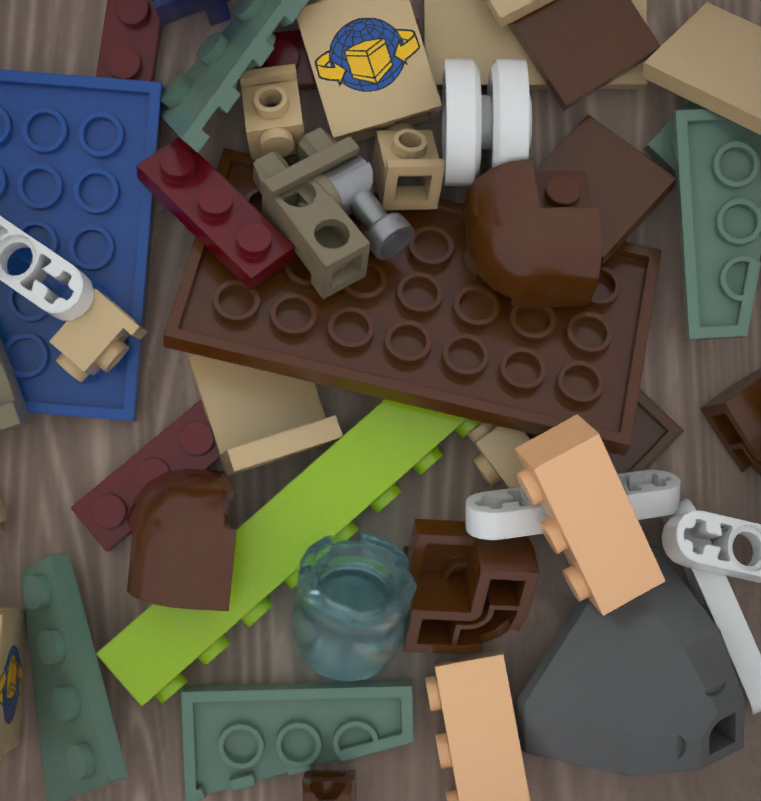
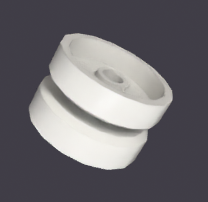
M473 58L444 59L442 75V159H444L445 163L444 186H471L480 173L481 150H487L488 170L510 161L528 159L532 140V101L529 94V76L525 58H496L490 66L488 73L487 95H481L480 70Z

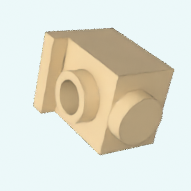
M295 64L245 70L240 76L251 159H258L272 151L279 152L282 157L297 154L298 142L305 135Z
M397 123L390 126L387 130H376L371 165L379 201L383 209H437L445 163L444 159H439L432 130H416L408 123ZM418 176L420 186H397L398 177Z
M95 288L90 308L81 317L67 320L49 342L61 352L55 361L71 376L82 383L89 374L95 376L100 369L107 373L117 365L129 349V346L124 341L130 334L141 340L148 331L107 295Z
M482 423L467 436L479 454L471 461L487 483L493 487L500 482L505 489L521 487L516 473L524 468L514 448L530 440L527 434L488 423Z

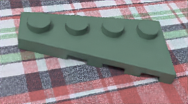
M69 552L48 555L20 572L47 801H72L128 778Z
M412 680L183 686L181 691L185 801L203 800L206 795L230 788H232V791L254 786L256 781L286 773L291 776L310 771L312 766L337 759L343 762L414 742Z

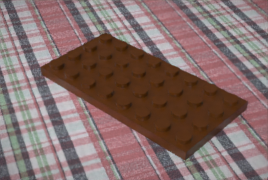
M224 148L217 171L262 214V194L253 180V163L256 159L252 160L249 153ZM373 183L372 192L379 201L376 183ZM439 198L437 209L385 210L387 214H401L414 228V236L410 243L397 255L386 260H379L369 250L366 276L325 299H322L312 286L311 273L295 252L294 259L250 291L195 237L163 334L164 347L534 435H540L578 414L599 433L607 452L626 456L631 446L662 250L624 242L603 266L601 265L597 286L589 306L529 308L510 305L511 298L491 289L481 277L475 279L468 259L462 215L464 204ZM353 214L348 215L366 237L368 229Z

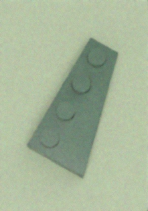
M240 0L234 10L235 18L221 33L215 32L203 42L197 52L198 60L184 76L181 74L177 75L165 86L161 97V102L163 103L161 117L197 153H199L210 138L202 128L213 113L219 110L227 114L241 95L236 90L240 76L245 70L255 66L261 67L274 50L273 45L276 37L272 32L277 25L288 26L292 24L309 0Z
M708 109L675 110L672 115L686 341L744 338L748 335L761 262H759L761 255V135Z

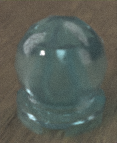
M362 533L359 534L358 542L343 540L332 543V535L323 537L308 547L299 565L297 576L298 599L291 612V630L298 656L320 677L342 682H355L370 679L390 666L405 638L404 619L413 604L417 588L416 581L414 582L412 575L407 569L409 559L406 554L388 541Z

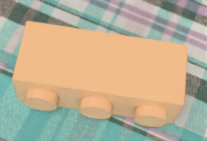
M577 414L514 448L524 468L516 473L517 480L533 506L540 502L547 519L539 522L540 528L556 554L564 552L570 566L562 570V573L579 602L588 598L604 616L665 582L599 433Z
M498 649L433 661L435 676L424 678L430 711L442 710L445 733L435 734L441 769L452 767L456 790L445 792L446 800L530 801L504 654Z

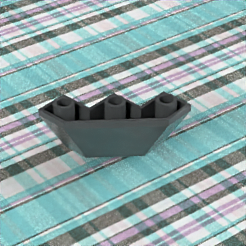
M649 543L665 582L604 616L588 598L578 602L517 699L518 735L521 750L525 753L621 775L638 776L701 770L744 748L745 698L721 631L659 549L653 544Z

